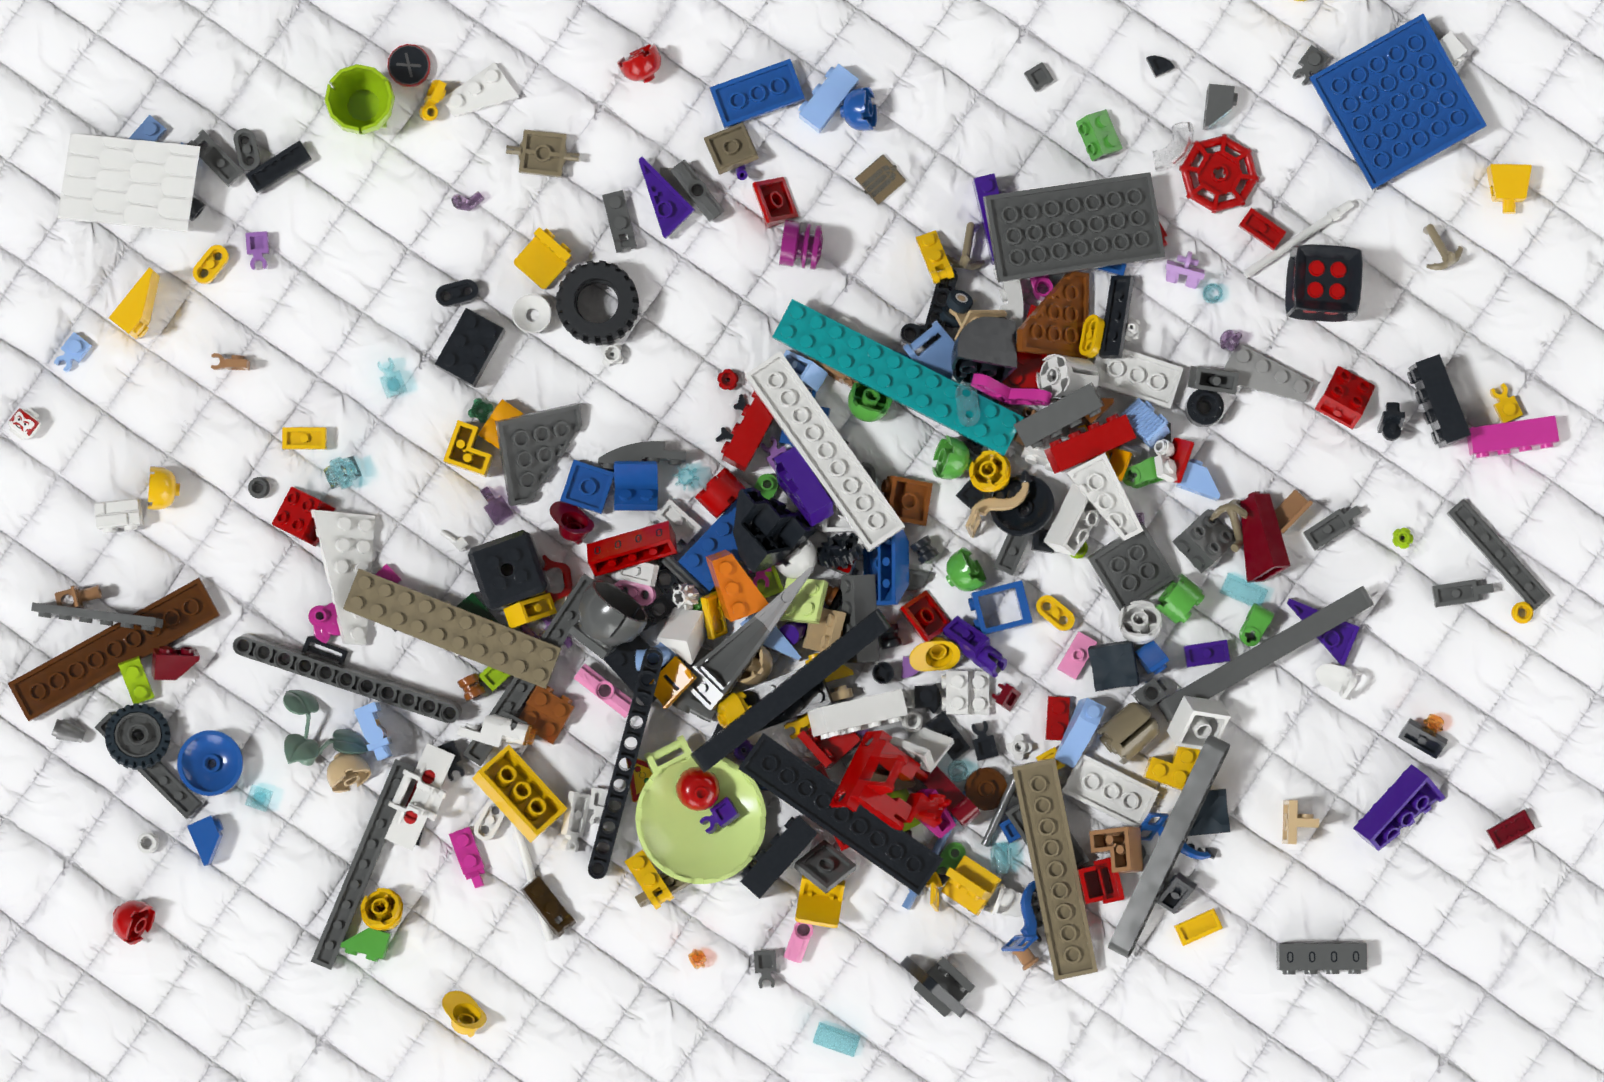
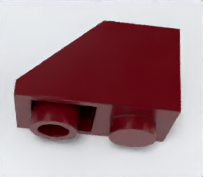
M170 646L153 648L151 674L154 680H177L200 660V655L197 649L189 646H183L181 649H173Z

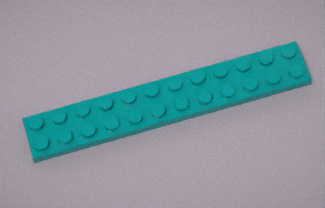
M794 299L791 300L772 336L773 339L966 438L998 452L1002 456L1005 455L1017 432L1014 424L1024 418Z

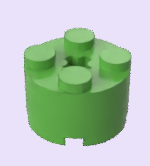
M1182 573L1177 576L1180 580L1177 583L1172 581L1158 599L1161 604H1155V608L1175 624L1178 622L1185 623L1192 614L1190 612L1194 605L1198 606L1205 597L1202 594L1203 590Z

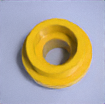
M1519 602L1512 607L1511 616L1517 623L1524 624L1532 619L1533 609L1530 604ZM1520 609L1525 610L1524 617L1519 616L1518 611Z

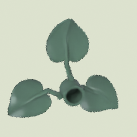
M286 691L283 697L286 709L297 715L306 714L304 737L300 734H290L285 738L284 752L288 764L299 761L306 766L313 765L318 755H321L323 750L331 743H333V748L336 751L344 754H363L368 752L362 738L348 729L335 730L332 735L333 738L328 739L319 748L315 740L308 739L310 713H316L319 710L317 700L304 691Z

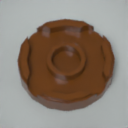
M986 767L979 768L969 775L966 779L964 790L966 797L979 810L987 811L998 807L1008 785L1003 774L996 769Z

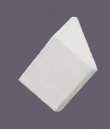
M674 607L657 637L658 641L690 665L694 662L707 637L703 611Z

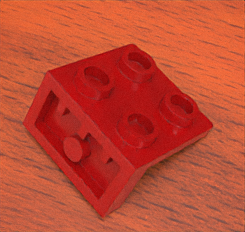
M1337 366L1315 410L1353 430L1364 413L1375 385Z
M290 487L272 525L316 547L319 537L316 535V525L314 517L312 518L311 510L334 512L336 508L303 491Z
M810 728L807 731L803 730L797 735L827 769H831L861 741V738L855 732L821 740V736L813 737Z

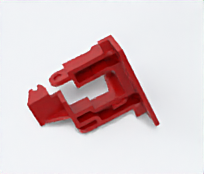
M883 730L867 731L829 806L832 808L847 807L855 812L860 804L890 827L900 831L904 828L903 823H912L914 818L930 825L932 828L942 823L940 817L945 807L949 806L952 801L945 799L946 796L942 794H929L927 797L924 793H910L906 802L899 797L891 798L886 793L893 792L895 788L893 785L897 777L902 781H910L913 777L920 781H926L928 775L920 769L921 764L890 743L893 737ZM873 737L872 742L866 746L867 742ZM878 764L890 771L886 782L870 781ZM846 793L844 798L841 801H839L841 795Z

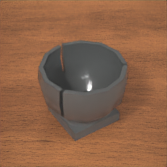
M594 580L585 589L580 599L579 622L573 625L568 633L601 659H604L614 652L619 645L633 641L646 626L648 615L634 598L617 586L603 580Z

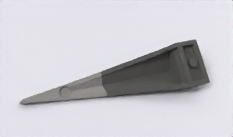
M814 567L808 568L754 617L690 669L697 678L688 689L710 711H714L726 695L730 694L812 573Z

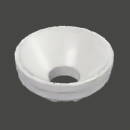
M524 295L514 304L512 318L515 325L523 332L538 333L544 330L550 323L551 308L548 302L539 295ZM531 309L539 312V318L534 322L526 318L527 312Z

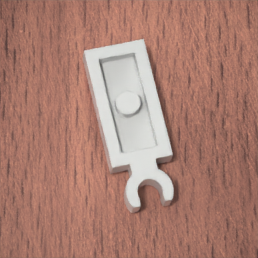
M569 791L566 804L568 809L565 811L561 834L565 835V839L561 842V850L578 851L579 843L577 840L578 837L583 838L591 795Z

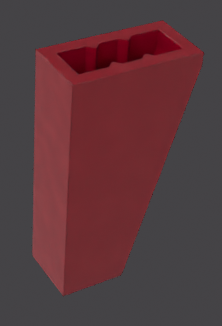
M1260 491L1249 493L1248 497L1240 502V506L1247 511V518L1241 517L1247 583L1265 582L1291 566L1270 493L1261 494Z

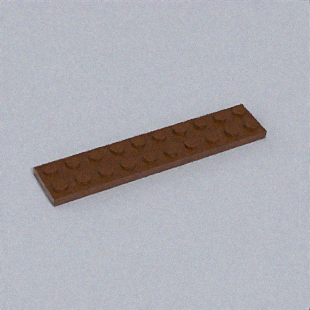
M197 578L132 614L163 619L162 628L155 627L154 631L141 630V625H134V629L120 627L121 623H116L9 682L8 685L28 722L119 673L118 663L138 656L142 660L153 654V648L167 646L220 617L221 615L202 580Z

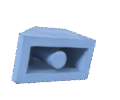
M786 350L784 357L804 385L818 391L828 373L813 361Z
M1195 459L1188 461L1182 481L1177 483L1176 487L1215 501L1219 500L1220 493L1207 467L1202 466L1203 462Z

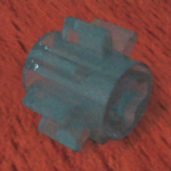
M688 463L686 468L683 469L677 466L678 474L672 475L674 478H678L675 486L683 485L684 491L687 486H691L694 489V480L698 481L700 479L694 476L697 468L690 470ZM685 472H689V476L692 479H688L685 483L680 476L684 475Z

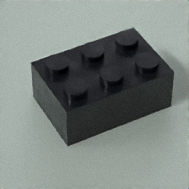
M465 308L436 360L435 366L475 388L506 332L505 329Z

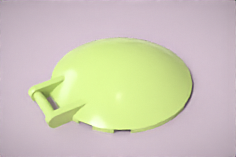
M681 735L676 738V741L652 753L644 754L652 775L645 783L638 798L635 814L637 835L647 857L658 869L668 876L691 884L716 883L740 872L756 855L766 831V807L756 782L738 769L739 765L724 757L709 769V771L715 774L720 787L718 800L713 806L725 797H728L741 816L725 828L718 825L714 833H706L705 830L710 827V822L703 825L700 823V820L705 816L710 817L713 815L710 811L712 807L703 811L688 809L680 802L676 794V783H678L680 775L690 767L698 766L690 756L692 751L684 736ZM680 748L682 749L684 754L657 766L656 760Z

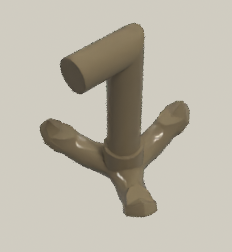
M969 222L966 226L960 261L946 254L950 265L955 268L976 270L985 264L984 260L970 263L975 230L973 222Z
M1428 224L1423 228V232L1427 235L1429 234L1443 261L1432 265L1427 264L1426 268L1444 270L1459 261L1463 251L1461 246H1458L1455 252L1448 251L1433 224Z
M1233 499L1229 503L1219 506L1210 517V520L1213 521L1224 512H1227L1236 539L1231 545L1233 552H1238L1244 545L1238 514L1246 519L1247 511L1240 506L1241 500Z

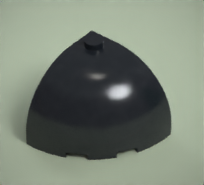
M980 317L969 322L959 333L953 346L951 355L953 377L959 383L962 381L968 383L973 391L979 393L983 392L971 386L973 374H984L1002 383L1017 368L1015 321L1008 320L1005 317Z

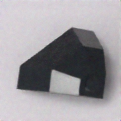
M754 487L740 489L738 492L733 535L739 557L744 562L745 567L753 573L767 570L782 561L818 530L815 525L811 526L800 511L797 510L793 513L786 509V504L773 497L770 500L764 498L761 491Z

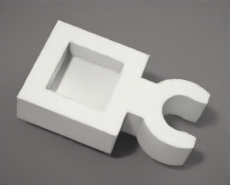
M592 786L589 809L595 810V813L590 817V825L594 824L596 817L601 818L608 793L607 788ZM612 801L608 803L610 808L612 806Z

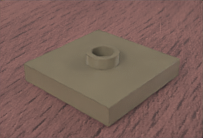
M744 122L704 137L705 144L719 175L759 159Z

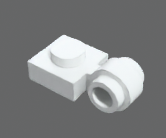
M1158 440L1154 445V450L1158 455L1154 457L1157 477L1171 483L1177 480V467L1175 461L1170 459L1175 453V447L1168 440Z

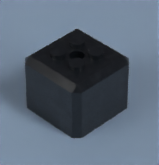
M524 530L472 547L468 553V558L485 607L496 613L518 602L547 594L551 588L533 536ZM504 564H511L514 570L511 575L504 576L502 574L501 568Z

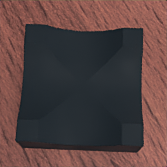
M1127 640L1089 646L1088 654L1092 667L1095 692L1139 685L1140 680L1132 641Z
M1226 789L1209 791L1188 836L1230 832Z

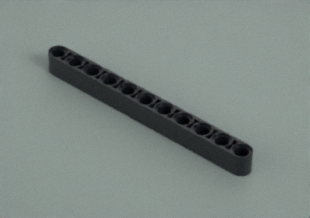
M879 608L701 745L690 756L703 773L887 631L892 626Z
M650 647L645 651L588 865V873L594 879L603 878L608 871L663 662V653L657 647ZM648 654H658L659 661L657 663H650L647 659ZM644 674H651L654 681L651 684H645L641 678ZM639 695H645L648 698V703L646 705H639L636 698ZM639 716L642 718L643 723L640 726H634L630 721L631 718ZM628 737H633L637 740V745L628 747L625 744V740ZM628 758L632 765L629 768H623L619 763L620 760ZM622 779L626 782V787L618 789L614 786V781ZM612 800H617L621 807L617 810H612L608 803ZM611 821L614 823L615 828L607 831L604 829L603 823ZM600 842H606L610 848L608 851L602 852L598 849L597 845ZM600 863L603 865L604 870L602 872H595L592 869V865Z

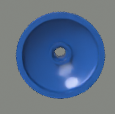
M213 730L202 731L187 739L181 747L177 758L178 773L183 783L193 792L204 796L220 795L230 790L239 780L243 770L242 752L238 744L227 734ZM212 759L216 761V766L213 768L209 766V761Z

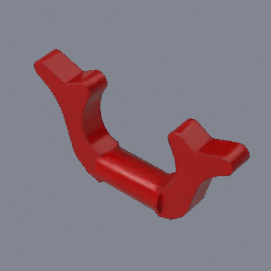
M543 555L545 571H549L552 568H560L563 574V591L560 593L548 592L551 594L555 605L558 600L568 596L573 590L571 569L567 564L552 561L546 555Z

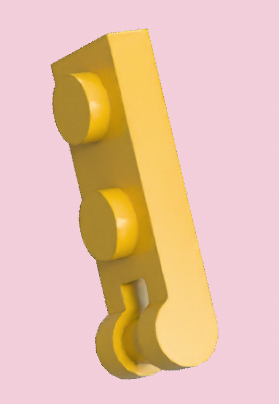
M936 230L917 236L916 242L933 284L939 283L944 278H954L952 267L949 264Z
M643 849L624 861L656 910L661 907L660 904L674 898ZM662 890L663 893L657 897L654 896L655 893Z

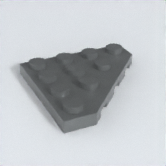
M578 403L495 421L510 506L532 502L541 484L545 483L551 474L553 466L559 457H562L575 433L582 427Z

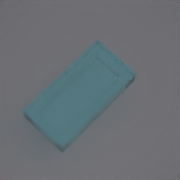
M1227 573L1219 593L1252 607L1254 603L1262 606L1268 589L1252 582L1247 583V580Z
M819 1022L812 1043L854 1057L861 1036Z

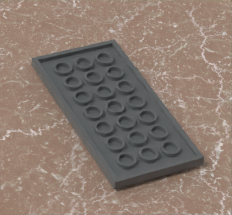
M1151 172L983 197L998 283L1165 257Z

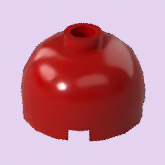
M654 43L652 46L649 44L629 53L628 60H625L623 57L617 62L618 67L627 79L635 82L642 80L644 83H647L655 78L654 74L661 66V56Z
M697 766L690 767L680 775L681 777L678 779V783H676V794L680 802L688 809L695 811L707 810L718 800L720 793L719 781L713 772L707 770L703 773L700 767Z
M129 900L118 906L113 912L112 921L115 934L129 945H135L143 939L141 937L145 930L149 932L155 919V911L151 909L153 907L140 900Z

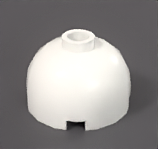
M807 539L785 559L775 564V567L785 577L797 579L808 568L816 565L817 551L811 541Z
M1144 600L1133 601L1126 608L1123 607L1118 616L1119 629L1123 637L1137 645L1152 642L1159 635L1162 628L1161 612L1155 608L1153 603Z

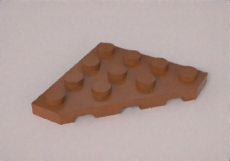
M1074 271L1068 272L1017 329V352L1041 355L1058 354L1088 359V357L1080 353L1079 345L1083 324L1089 316V273Z

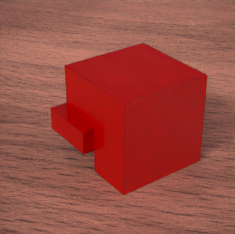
M1111 857L1093 861L1094 865L1077 869L1084 904L1097 901L1107 904L1125 899L1119 873H1112Z

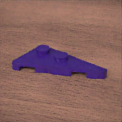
M641 156L639 164L662 236L667 239L695 209Z
M1288 598L1287 605L1301 620L1319 611ZM1345 621L1316 638L1338 663L1344 666L1360 627Z

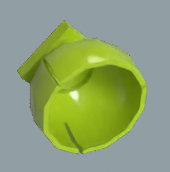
M355 64L340 69L329 81L330 84L327 85L325 104L330 119L343 131L360 135L371 133L380 128H386L395 100L389 79L374 67Z

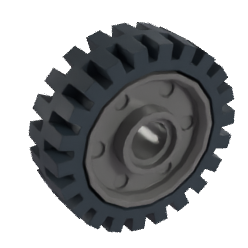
M134 703V705H126L124 708H120L111 716L105 730V743L112 759L119 765L121 764L125 768H132V770H143L160 762L167 753L170 744L171 734L166 718L156 708L149 707L147 704L139 705V703ZM135 732H140L144 735V738L141 741H135L132 739V735Z

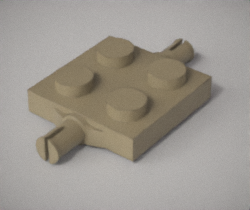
M524 129L523 140L520 146H506V154L519 156V173L562 178L563 166L566 160L579 162L580 153L567 152V134Z

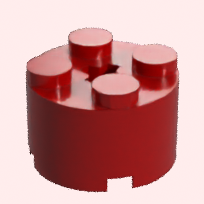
M725 467L717 474V477L714 476L706 484V488H703L695 498L717 519L738 498L740 489H745L746 487Z

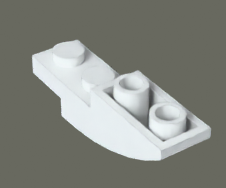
M993 269L996 281H998L996 269ZM1020 280L1001 282L1002 289H999L1002 302L1006 301V304L1001 305L999 310H1005L1007 312L1006 318L1015 321L1016 344L1017 329L1023 322V294Z

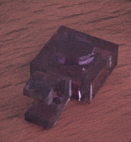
M488 486L480 490L489 503L483 508L495 525L514 514L502 495L495 498Z

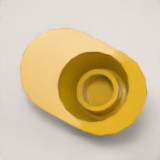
M938 636L917 645L910 653L909 662L913 669L917 671L948 670L959 662L960 650L953 642Z
M451 991L444 995L442 1007L450 1017L451 1026L454 1031L468 1035L470 1038L473 1037L478 1028L484 1026L487 1021L484 1011L470 995L462 991Z

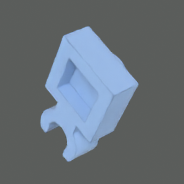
M73 332L61 347L65 354L58 356L54 363L58 366L61 361H66V366L63 370L68 372L72 368V361L75 360L79 363L92 345Z

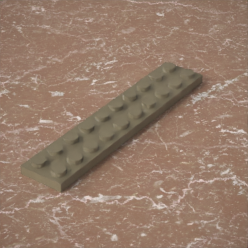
M358 569L343 607L346 611L545 689L562 650L561 647L362 569Z
M1055 758L1011 766L1054 980L1057 981L1098 972Z

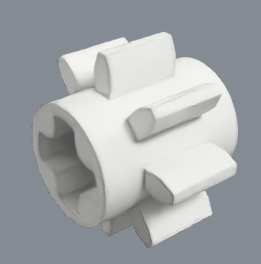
M679 584V589L673 590V601L678 606V609L692 610L693 605L699 603V592L694 588V584Z

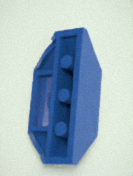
M903 529L870 552H868L866 547L863 549V575L875 574L876 605L878 606L898 605L909 586V540Z

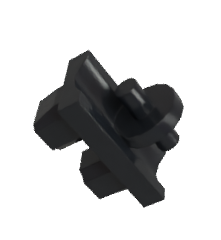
M1387 402L1386 411L1382 413L1377 433H1382L1386 440L1395 441L1401 435L1405 412H1400V403Z

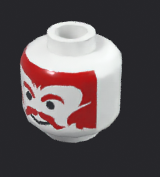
M23 408L18 409L8 422L9 431L21 440L32 438L41 426L40 421L37 419L39 414L31 408L27 410Z

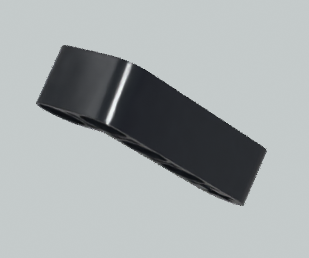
M952 268L954 278L952 279L954 280L949 281L947 288H943L945 278L936 283L925 326L908 323L902 327L900 338L904 344L908 343L910 345L932 327L931 316L942 314V307H947L946 312H949L950 308L947 303H939L936 296L938 294H945L948 297L949 293L955 290L958 274L954 268ZM942 321V322L940 323V325L943 327V329H944V327H945L946 321H945V322ZM912 329L915 331L916 337L914 339H907L904 336V332ZM939 333L935 335L936 339L938 340L941 337ZM925 343L920 347V349L925 350L930 345Z

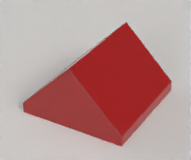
M784 177L752 183V189L767 229L784 223L785 220L799 217Z
M927 590L899 609L923 642H928L943 632V628L950 623Z

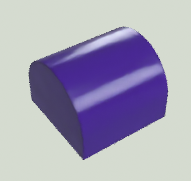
M787 622L779 631L793 646L805 637L808 626L806 623Z

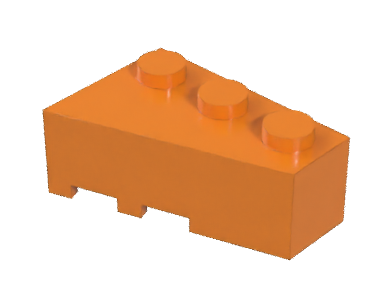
M725 549L706 556L726 619L733 622L757 613L769 604L732 553Z

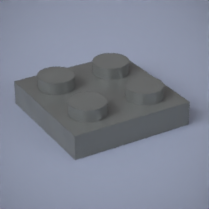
M823 840L796 861L794 868L824 893H828L856 870V864L826 840Z

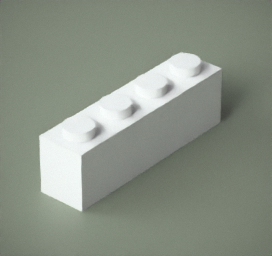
M1072 483L1044 539V542L1055 552L1075 556L1090 536V529L1093 526H1097L1101 521L1099 518L1101 514L1074 483Z

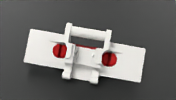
M427 743L414 773L406 769L403 770L404 776L392 802L390 801L388 806L397 811L384 839L413 851L427 818L435 821L441 802L446 797L447 792L440 788L455 757L454 754ZM413 778L417 780L406 806H402L400 804Z

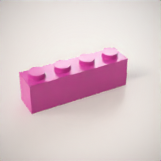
M1555 416L1469 428L1471 435L1467 437L1470 456L1476 455V458L1489 457L1491 452H1498V455L1510 454L1512 449H1519V452L1531 451L1533 446H1540L1541 449L1554 447L1553 443L1559 441Z

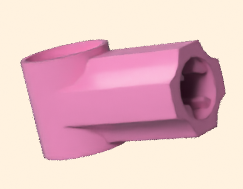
M796 921L783 957L801 963L813 934V925L807 924L810 927V931L802 935L797 931V927L800 924L806 923Z

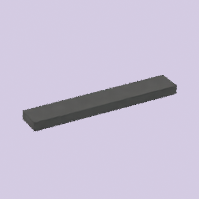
M1462 499L1446 513L1521 598L1530 604L1533 611L1550 597V594L1465 499Z
M111 712L94 727L104 738L106 726L113 715ZM134 734L132 735L133 740L140 741ZM161 761L155 763L152 767L149 766L143 770L137 769L186 819L203 804Z

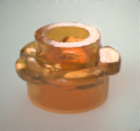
M1429 714L1427 719L1423 720V723L1426 725L1425 727L1436 733L1443 731L1445 722L1441 717Z
M693 949L688 954L692 966L696 970L701 967L705 968L704 962L707 961L705 954L701 950Z

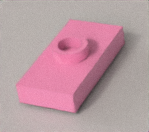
M1078 631L1057 670L1076 680L1089 658V646L1096 645L1097 642Z

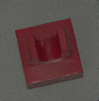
M1007 683L1005 686L998 684V687L1002 689L999 695L993 693L991 696L996 700V703L1010 712L1021 693Z

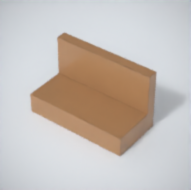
M1296 489L1275 509L1281 534H1284L1313 504L1311 500L1307 501Z

